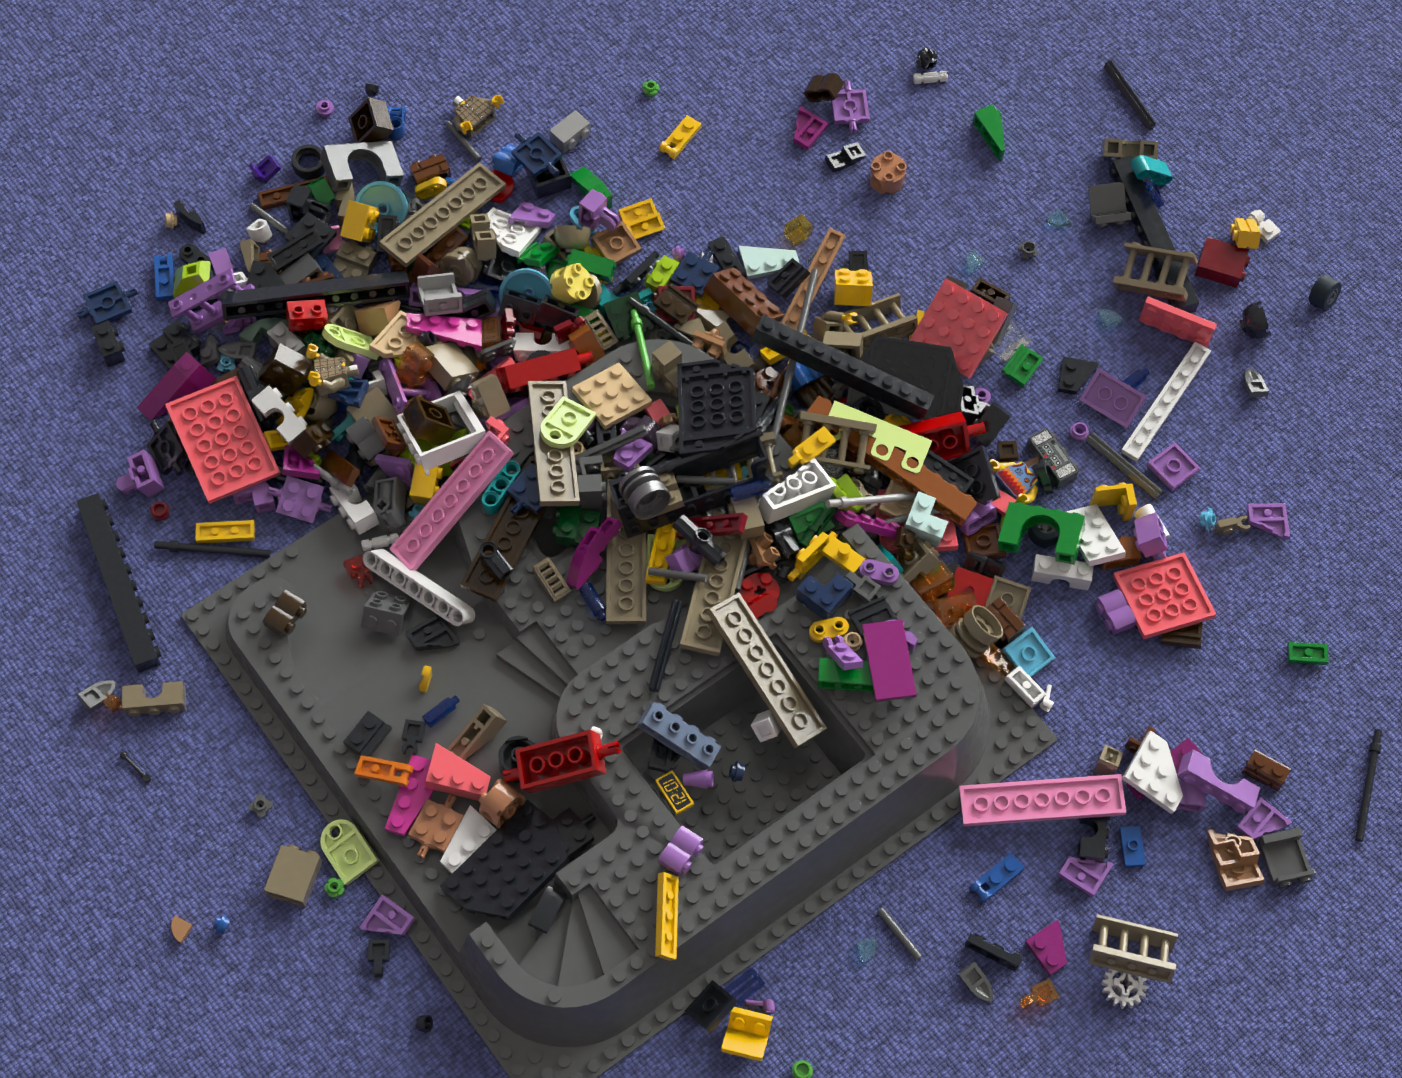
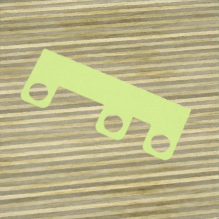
M834 401L828 416L877 424L876 432L873 435L870 434V436L876 438L871 449L873 456L882 460H888L894 446L906 450L901 464L902 467L914 473L920 472L932 440ZM840 429L837 435H832L836 440L841 438ZM880 444L888 448V453L884 456L876 452V447ZM915 457L919 465L916 468L908 467L906 463L908 458Z

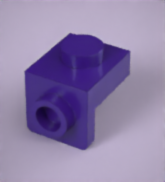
M270 154L257 166L252 163L249 165L252 170V176L256 180H262L266 183L282 169Z

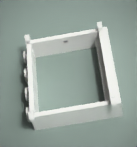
M460 390L431 402L446 407L448 413L457 410L471 434L422 453L412 436L403 413L397 415L399 423L396 426L400 434H402L406 445L408 444L410 453L414 454L417 465L421 464L426 476L430 475L429 469L469 454L486 434Z

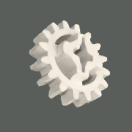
M1108 969L1109 973L1105 972L1103 976L1107 980L1101 982V985L1106 986L1102 993H1108L1106 1000L1113 999V1006L1120 1003L1121 1009L1126 1004L1129 1008H1132L1134 1003L1139 1005L1140 999H1144L1146 996L1144 991L1148 989V986L1143 984L1147 979ZM1121 973L1119 978L1112 979L1113 976ZM1123 981L1125 983V986L1128 987L1126 990L1124 989V985H1122ZM1137 992L1135 996L1128 998L1130 993Z

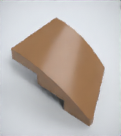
M1211 829L1207 830L1211 854L1225 891L1262 885L1265 879L1257 864L1260 853L1252 837L1237 836L1232 833L1224 835L1214 833V830Z

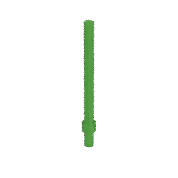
M633 309L630 311L632 318L631 326L635 331L647 387L652 390L655 388V383L642 332L643 324L639 318L638 311Z

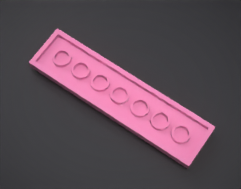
M488 431L389 549L409 570H417L514 453L492 432Z
M1121 774L959 786L963 827L1126 815Z

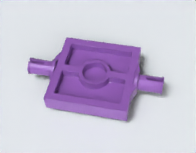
M844 80V89L838 93L835 100L831 101L834 125L849 124L850 133L853 134V130L854 133L857 132V123H869L870 121L866 89H851L850 80Z
M286 476L285 483L281 489L270 486L268 488L267 494L278 497L276 513L313 524L315 515L319 510L330 513L332 505L322 503L321 496L324 487Z

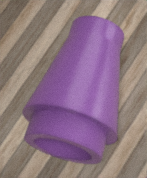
M704 769L684 773L683 784L684 786L703 789L713 787V771Z

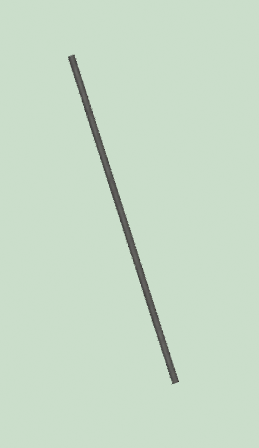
M815 268L811 270L797 331L803 334L819 270ZM789 359L772 427L776 443L796 366V361ZM773 445L771 448L773 456L776 445ZM764 492L755 496L758 506ZM749 540L747 541L735 592H740L751 549Z

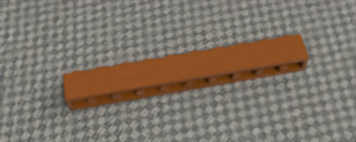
M818 396L807 412L829 415L833 404L827 398ZM813 425L816 429H821V425ZM832 428L830 430L831 435H837L839 429ZM851 431L848 437L847 450L857 456L860 435L859 432ZM868 437L864 459L866 463L909 492L917 495L919 491L936 498L933 508L962 527L977 505L972 496L962 493L957 486L949 484L939 474L927 469L924 464L919 473L904 469L901 464L906 452L900 451L895 446L888 460H882L873 456L871 449L876 438ZM880 444L876 447V452L884 456L888 453V448ZM911 457L907 459L908 467L916 468L919 465V462Z

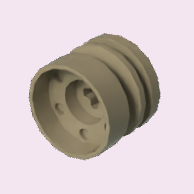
M975 605L964 615V618L959 619L951 627L950 633L961 644L968 656L978 658L983 652L988 650L990 645H993L1002 637L1003 628L995 615L988 609Z

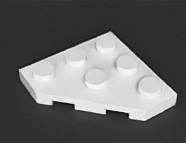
M492 208L487 213L490 220V231L493 230L497 244L501 251L519 258L541 232L540 227L525 226V222L514 221V224H509L508 221L511 214L496 208Z
M1149 731L1123 775L1122 780L1172 814L1179 805L1183 794L1168 743L1154 732Z

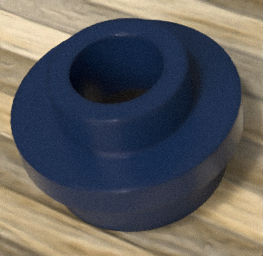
M737 761L734 765H731L729 777H731L732 782L742 781L745 766Z

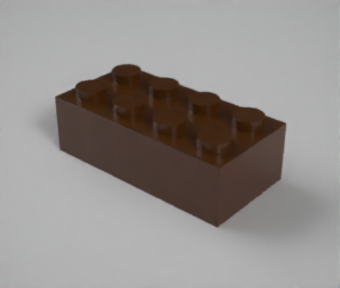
M734 267L713 273L703 289L711 299L751 336H753L762 315L780 322L784 315L776 305L772 304L763 293L754 287L752 282L746 280L741 275V272Z

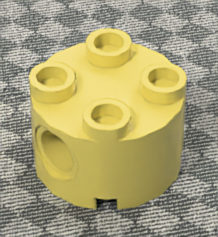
M575 263L552 273L550 278L552 289L550 290L554 298L572 304L584 300L590 295L592 286H594V279L580 263Z

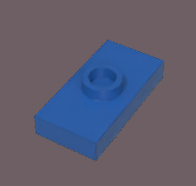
M1140 826L1120 827L1119 833L1124 868L1144 867L1146 863Z

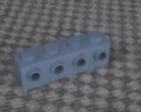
M653 702L649 704L636 726L700 769L709 768L721 748L717 741L710 736L700 733L696 726L685 723L681 716L668 712L667 708L661 703Z

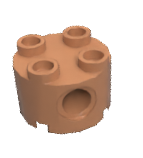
M885 151L883 154L876 156L871 163L869 175L871 187L880 194H885V192L894 194L900 191L904 184L907 168L903 159L891 151Z
M498 779L488 793L485 792L480 796L478 800L481 803L479 812L498 829H501V825L514 815L520 805L522 806L525 803V797L509 783Z

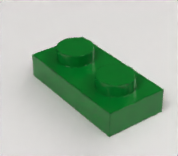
M1288 642V663L1327 665L1329 662L1328 644Z

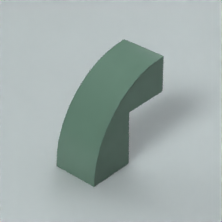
M281 318L258 320L247 326L240 333V342L256 343L258 346L263 336L268 338L267 331L281 321L288 328L287 320Z

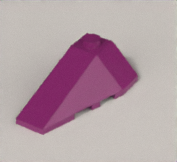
M186 352L137 406V409L151 421L168 412L165 406L166 403L212 385L216 378Z

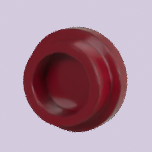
M156 502L152 505L150 514L153 519L161 521L169 516L170 509L166 503Z

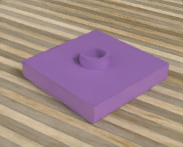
M1175 442L1146 465L1172 492L1201 469Z

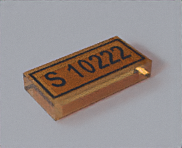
M500 316L482 318L483 348L501 343Z

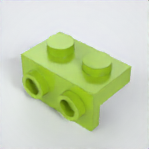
M844 474L838 480L830 477L836 485L832 494L833 498L835 496L836 498L844 496L847 498L863 497L849 475ZM867 504L848 506L841 510L845 512L850 510L857 513Z

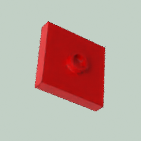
M957 567L944 604L967 612L975 605L985 607L994 579Z

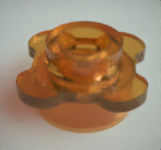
M105 694L107 698L103 701L112 712H115L117 709L123 710L120 705L122 701L117 695Z

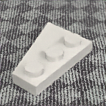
M471 805L440 860V863L451 874L496 831Z

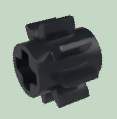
M924 48L918 52L916 63L919 68L930 70L936 66L938 55L935 50L931 51L930 48Z

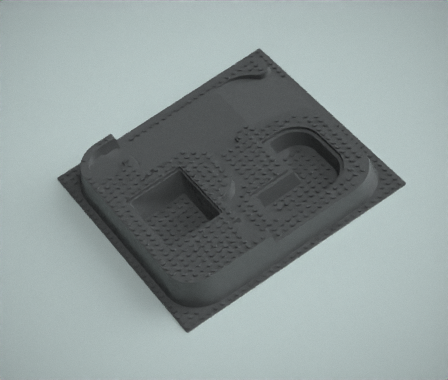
M650 320L651 326H648V331L643 332L652 371V352L669 340H662L664 338L652 340L655 337V331L663 328ZM635 332L630 333L632 337L621 341V338H618L617 343L604 350L606 354L604 357L588 367H581V370L576 371L574 376L561 379L558 376L559 380H556L566 381L568 399L584 406L573 394L572 387L620 363L652 399V402L661 399L670 414L675 413L678 417L676 411L678 396L675 397L672 392H667L660 379L657 380L653 376L655 388L652 390L648 389ZM673 336L670 339L682 352V363L713 359L705 352L682 343L678 339L673 338ZM529 404L503 420L510 432V441L506 446L514 453L509 461H515L519 464L520 473L529 457H535ZM644 409L615 425L616 436L621 435L623 429L630 431L644 425L648 435L641 439L653 445L652 453L654 458L664 452L658 450L654 424ZM594 424L590 430L596 433V426ZM769 424L764 433L772 432L773 426ZM779 434L773 459L776 472L782 471L785 481L788 476L795 474L802 467L801 464H797L791 469L787 465L788 459L793 455L791 452L801 443L783 438ZM595 435L596 441H595L594 444L591 445L590 447L585 446L584 448H585L586 450L597 446V437H596V435ZM603 438V441L610 440V438ZM757 456V457H754L753 459H754V461H755V460H757V459H760V457ZM746 460L739 462L740 469L743 466H747ZM514 471L508 472V474H510V475L516 473V472H514ZM445 476L442 480L439 479L438 486L441 488L450 476ZM607 482L606 504H603L599 527L607 519ZM684 484L679 488L683 501L694 497L691 489L688 488V484ZM489 485L416 570L474 609L475 619L471 623L455 626L445 620L460 642L458 647L416 651L407 638L406 632L437 614L367 568L363 563V555L367 551H363L361 541L365 539L372 540L374 537L383 535L390 536V534L395 532L403 533L404 527L406 525L409 526L411 524L409 522L414 520L413 517L408 515L409 512L404 514V519L408 521L403 528L401 525L396 529H392L389 523L387 524L376 514L379 524L360 535L355 529L351 530L346 521L347 517L343 518L339 513L181 614L182 619L328 824L335 820L343 819L354 823L359 828L380 860L364 874L380 896L385 895L416 918L406 933L509 1078H598L684 1015L686 1008L712 980L721 987L961 812L959 786L1000 783L1057 740L1055 734L1037 713L1004 680L1006 677L985 652L978 658L968 656L961 644L950 633L951 627L958 621L919 575L908 583L899 573L895 584L890 586L879 584L881 588L871 600L873 601L885 596L886 602L889 603L897 619L905 622L904 630L910 631L918 639L912 653L909 651L917 696L914 698L875 702L874 692L817 688L819 659L830 656L823 647V643H816L810 639L809 629L814 622L823 619L796 599L797 588L809 575L826 587L837 573L844 578L848 574L844 569L823 556L801 579L796 578L793 582L777 577L776 568L771 570L769 567L757 572L771 574L780 588L776 609L772 612L764 613L757 618V621L827 729L796 748L793 747L782 729L777 737L760 742L751 724L757 714L767 711L769 708L726 641L723 639L719 657L680 648L696 581L683 580L678 588L668 592L658 591L646 583V624H606V546L598 554L603 559L602 562L599 564L598 569L588 577L586 583L579 590L569 587L571 590L570 594L557 602L552 600L534 575L533 566L549 557L565 582L567 580L570 563L577 547L556 544V536H553L554 524L558 525L559 520L556 519V511L561 506L547 507L497 602L461 588L460 583L500 512L499 510L496 514L489 515L483 511L482 495ZM499 486L497 489L502 490V489H505L506 487H504V486ZM704 486L696 489L698 495L707 493ZM406 490V495L411 499L410 491ZM367 495L362 501L357 503L360 504L367 500L373 509L374 496ZM489 501V502H487V504H489V505H492V504L495 503L494 501ZM730 504L724 505V510L727 514H729L727 507ZM789 516L780 519L783 526L788 525L791 528L787 519ZM834 516L831 518L835 528L829 531H836L845 527ZM858 523L852 527L846 526L847 530L837 538L842 543L849 544L851 549L864 557L865 560L871 559L893 565L877 547L879 545L878 534L865 533ZM654 529V530H651V531L646 532V551H647V535H648V534H656V530H657V529ZM793 532V539L798 544V539ZM392 543L389 544V546L378 548L384 549L396 557V555L389 549L392 546ZM774 546V548L778 550L779 554H782L777 546ZM785 560L776 565L778 568L781 565L790 567L793 571L796 561L790 563L789 560ZM870 566L866 567L867 570L873 569ZM858 570L855 574L862 579ZM890 571L885 572L887 575H892ZM550 574L549 576L545 577V579L550 578L551 576H553V574ZM558 580L554 581L549 586L551 587L552 585L556 584ZM561 586L558 589L554 590V594L562 590L563 587ZM757 589L754 593L760 595L764 590ZM287 590L306 602L307 612L302 619L299 618L295 622L294 631L282 637L265 627L263 619L274 606L279 596ZM383 591L391 596H404L411 600V605L403 618L400 636L361 628L364 605L374 592ZM852 592V595L831 618L842 617L846 619L849 624L848 633H858L851 618L848 616V611L867 602ZM672 600H680L683 606L661 687L658 693L649 691V684ZM841 624L835 625L837 628H842ZM820 628L816 629L818 633L823 632ZM862 638V645L859 650L854 652L865 661L868 658L865 641ZM425 665L432 667V678L426 693L419 690V683H421L423 678L421 674ZM653 702L661 703L667 708L668 712L681 716L685 723L696 726L700 733L714 738L717 744L721 746L713 763L707 768L708 771H713V787L703 789L684 786V773H691L702 769L682 756L669 770V772L673 770L694 802V806L677 816L655 784V780L666 773L647 768L653 737L636 726L646 707ZM483 704L496 709L507 720L506 724L494 738L465 760L491 776L487 793L493 788L494 783L498 779L504 781V776L499 769L498 754L500 747L508 738L525 736L533 743L538 744L587 731L593 726L600 728L603 733L601 744L604 745L618 741L620 748L617 749H621L620 754L604 757L606 774L535 793L521 790L520 783L509 782L511 786L524 795L525 802L529 800L551 819H554L569 807L581 819L592 812L596 820L587 825V829L593 835L594 841L569 858L570 862L555 873V877L511 921L503 920L499 917H488L486 914L476 912L475 914L468 913L440 888V885L451 875L440 863L444 855L443 852L429 849L424 859H421L416 854L422 845L417 840L408 836L410 830L405 837L385 831V826L400 786L360 778L354 774L361 755L344 745L343 741L367 711L392 727V730L370 757L409 764L414 749L408 748L406 755L402 752V746L407 742L402 741L405 719L426 722L423 742L416 743L418 748L416 756L431 760L435 744L437 743L447 749ZM737 761L745 766V772L742 781L732 782L731 777H729V770L731 765H734ZM398 771L396 776L400 777L402 772ZM435 790L430 800L437 804H444L449 794ZM452 795L457 798L451 807L453 811L465 815L471 805L480 814L479 808L481 803L477 800ZM486 819L496 830L498 829L494 824H492L488 819ZM684 826L703 839L702 845L704 848L698 857L694 856L691 859L692 866L686 874L682 873L679 877L676 960L669 961L655 957L658 873L666 872L677 875L659 864L658 858L678 829ZM335 827L333 831L339 836L340 828ZM550 886L567 894V897L557 913L556 920L548 933L545 934L528 926V922L545 890Z

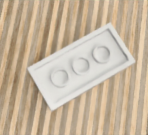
M1097 504L1067 511L1068 513L1076 512L1085 516V528L1079 551L1089 567L1125 558L1126 552Z

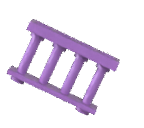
M229 268L169 301L168 304L173 318L182 314L186 315L190 320L192 331L195 334H199L224 320L220 293L229 288L233 291L255 289V287L251 283L243 288L238 286L233 270ZM213 297L219 300L212 305L206 302ZM198 305L203 308L197 313L191 311V309Z
M383 358L380 361L379 371L385 379L393 402V408H395L397 415L403 413L405 407L407 408L412 401L406 400L405 396H420L430 402L442 398L437 382L431 381L432 378L425 377L424 379L413 370L412 365L408 369H402L393 364L391 358ZM396 371L414 373L416 377L398 376ZM400 383L419 385L421 389L402 388Z

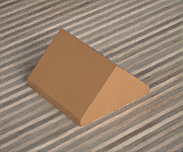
M397 300L372 303L356 310L355 315L360 333L377 337L398 314L401 302Z

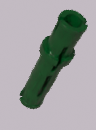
M825 507L814 523L807 527V532L798 542V545L802 549H806L811 539L821 534L839 508Z

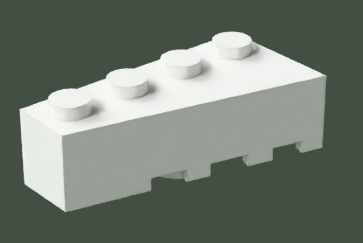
M813 458L806 466L803 465L795 474L788 476L784 482L777 484L762 495L758 506L761 516L769 524L830 500L836 485L817 460Z

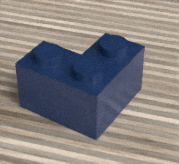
M837 573L825 587L809 575L797 588L796 599L823 620L830 619L852 595L854 584Z

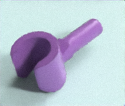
M746 999V1005L763 1006L764 1013L775 1012V1004L771 999L763 1001Z

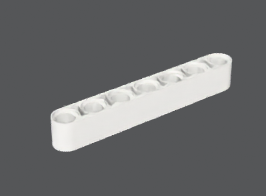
M376 549L364 553L363 563L367 568L451 624L460 626L474 621L475 611L471 606L418 571L409 570L397 557L386 550Z

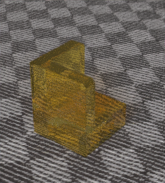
M801 213L785 224L784 235L796 246L812 236L813 225Z

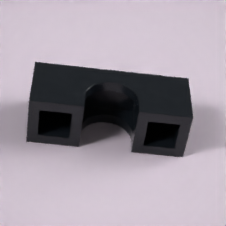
M1110 816L1080 818L1079 823L1091 826L1095 835L1092 837L1081 836L1078 842L1077 858L1081 860H1095V862L1099 863L1107 859L1108 847L1105 846V841L1109 839L1110 828L1106 826Z

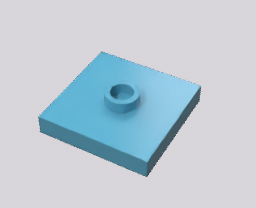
M1030 627L1001 649L1015 669L1020 666L1030 677L1055 659V656L1033 627Z

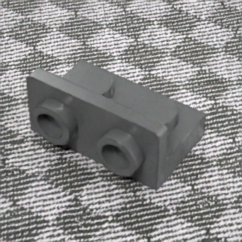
M602 455L578 459L576 463L577 481L578 475L598 474L603 463Z

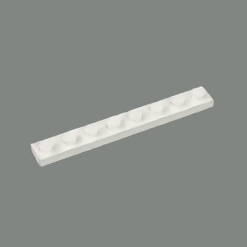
M1197 342L1193 344L1122 448V454L1136 462L1139 460L1210 355L1211 350Z

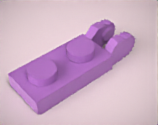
M836 635L834 638L835 645H833L832 639L829 636L823 637V647L843 670L863 668V660L845 644L843 637Z

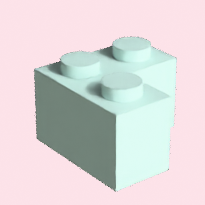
M918 491L904 528L916 533L915 538L918 536L923 541L927 539L932 545L938 547L948 521L930 515L936 498Z

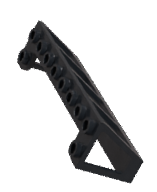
M758 437L734 446L720 454H713L684 465L673 472L676 479L677 475L702 476L724 468L728 478H734L730 469L731 465L759 456L760 459L755 460L751 464L753 477L702 495H698L695 484H689L694 497L684 500V507L650 519L640 520L635 517L628 504L621 505L625 500L618 489L624 476L608 481L627 538L672 524L682 515L689 518L730 504L731 497L752 492L756 495L776 486L769 459L760 438ZM681 457L672 459V461L681 459ZM665 462L651 466V468L654 469L665 465Z

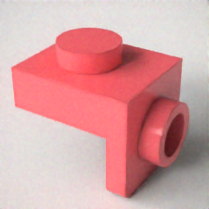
M490 416L486 421L487 431L492 432L507 445L510 441L509 428L506 427L502 420H496Z

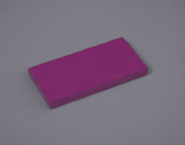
M903 620L862 624L875 702L916 697L917 693Z

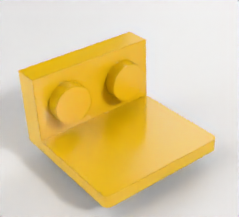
M1133 484L1100 485L1094 489L1089 505L1097 504L1098 507L1118 505V513L1122 515L1123 521H1130L1137 505Z
M734 1007L730 1011L728 1027L721 1051L730 1055L749 1058L750 1060L762 1061L773 1016Z

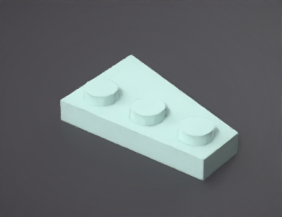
M739 246V253L747 273V280L774 275L792 258L799 262L796 250Z

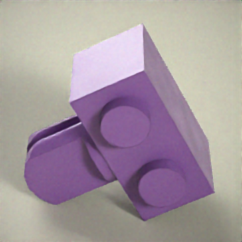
M592 189L579 203L578 223L583 227L591 228V232H594L600 224L610 231H614L621 223L619 216L607 208V198L601 192Z
M144 449L127 458L130 468H128L129 473L119 477L116 481L117 488L126 495L138 489L144 495L150 497L165 489L154 458Z
M1154 512L1134 520L1135 528L1133 532L1136 539H1138L1135 541L1138 551H1142L1146 558L1152 556L1155 561L1159 560V555L1162 559L1166 558L1167 540L1163 524L1157 513Z

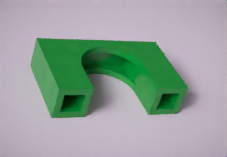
M572 249L571 254H568L566 258L567 266L580 263L591 275H595L598 280L611 283L616 268L615 260ZM575 303L570 304L580 308L577 318L580 316L584 318L595 311ZM597 317L589 321V323L596 322L598 320Z
M1009 502L998 539L1000 551L1018 554L1024 533L1032 526L1043 524L1053 527L1059 533L1055 560L1075 565L1085 528L1084 515L1076 512H1062L1059 509H1046L1038 505H1025L1021 502Z

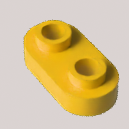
M434 177L417 185L414 195L420 200H429L447 188V182L441 177Z
M842 617L817 621L810 626L809 637L816 643H822L823 637L829 636L832 640H834L836 635L844 637L848 633L849 624ZM841 624L842 628H837L835 625ZM820 628L823 632L818 633L816 629Z

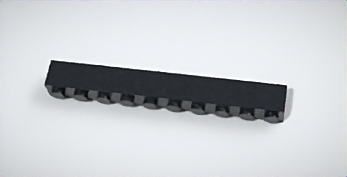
M1133 155L1113 160L1109 168V174L1115 183L1121 182L1124 184L1126 208L1128 212H1131L1130 221L1134 223L1135 232L1140 237L1141 244L1143 246L1176 251L1145 181L1137 179L1130 162L1134 158ZM1154 258L1152 266L1158 281L1164 259ZM1171 262L1165 282L1166 285L1173 286L1176 284L1182 265L1181 262ZM1186 274L1183 287L1186 288L1188 293L1187 301L1168 299V305L1192 313L1196 312L1199 300Z
M404 270L220 293L223 319L232 320L286 313V305L289 301L325 300L326 308L410 298V284L407 272Z
M762 315L751 339L766 348L920 421L925 417L934 398V395L765 315Z
M99 493L77 500V505L136 670L139 673L161 665L159 657H162L158 646L154 647L153 641L156 638L153 630H148L147 624L150 621L146 612L142 613L141 607H144L141 597L135 594L138 588L135 580H130L129 575L132 574L129 564L124 563L123 558H126L123 547H119L117 542H120L117 530H112L111 526L115 524L111 514L107 515L106 513L109 507L105 498L101 499Z

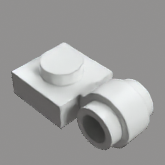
M1254 210L1248 215L1247 219H1254L1261 232L1260 238L1267 244L1277 237L1281 230L1270 219L1264 222L1265 215L1261 210Z

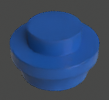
M223 914L222 918L217 917L213 926L216 929L215 934H224L230 922V919L226 918L227 915Z

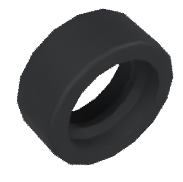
M305 144L294 150L291 163L298 177L310 180L318 178L324 173L325 169L320 158L322 149L313 144ZM306 156L319 158V163L312 168H303L298 164Z

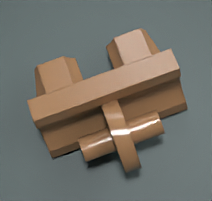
M713 329L711 333L706 331L705 334L695 330L693 333L694 341L692 346L701 351L707 349V354L713 359H717L720 355L725 356L727 353L723 337L719 336V330Z
M764 533L763 536L748 539L753 549L751 550L752 554L748 557L749 563L757 565V567L769 566L771 570H774L777 567L775 560L780 554L776 548L768 547L774 541L772 536Z

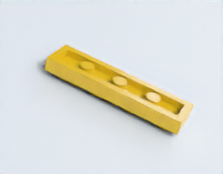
M674 523L657 528L648 569L652 567L669 570L670 566L665 557L674 550L677 533L672 527ZM647 569L646 583L666 585L667 577L648 575Z
M661 872L658 873L655 957L672 961L676 960L679 877Z

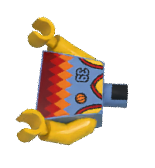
M994 459L990 460L993 473L997 472L995 473V480L1001 491L1016 500L1015 502H1021L1025 505L1035 500L1039 481L1035 472L1037 464H1033L1028 468L1022 461L1018 463H998Z

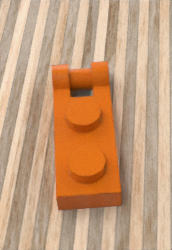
M361 755L354 774L360 778L396 784L406 788L409 783L408 777L412 774L414 767L404 763ZM398 771L402 772L400 777L396 776Z

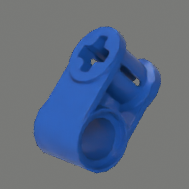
M387 106L394 129L389 136L392 139L399 140L405 135L406 108L405 106L398 108Z

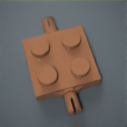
M449 794L444 804H437L429 799L425 802L408 834L410 838L417 840L422 845L416 854L419 858L424 859L429 849H436L445 853L464 815L453 811L451 808L457 799L455 796Z

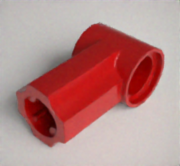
M516 321L520 328L518 333H534L536 343L540 344L544 328L524 325Z

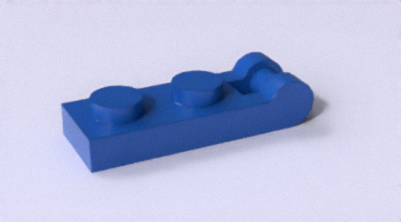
M167 254V256L163 257L155 255L157 301L175 299L173 297V254Z
M1010 853L984 876L974 882L969 889L973 893L976 892L980 897L979 900L985 903L1020 874L1025 867ZM984 884L988 887V891L982 888Z

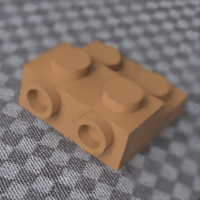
M623 221L614 231L606 229L598 231L592 236V245L599 252L600 256L615 260L616 265L642 252V248Z

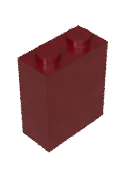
M1207 237L1195 276L1237 288L1239 282H1243L1246 275L1243 269L1248 266L1250 257L1247 256L1249 249L1238 248L1237 245Z

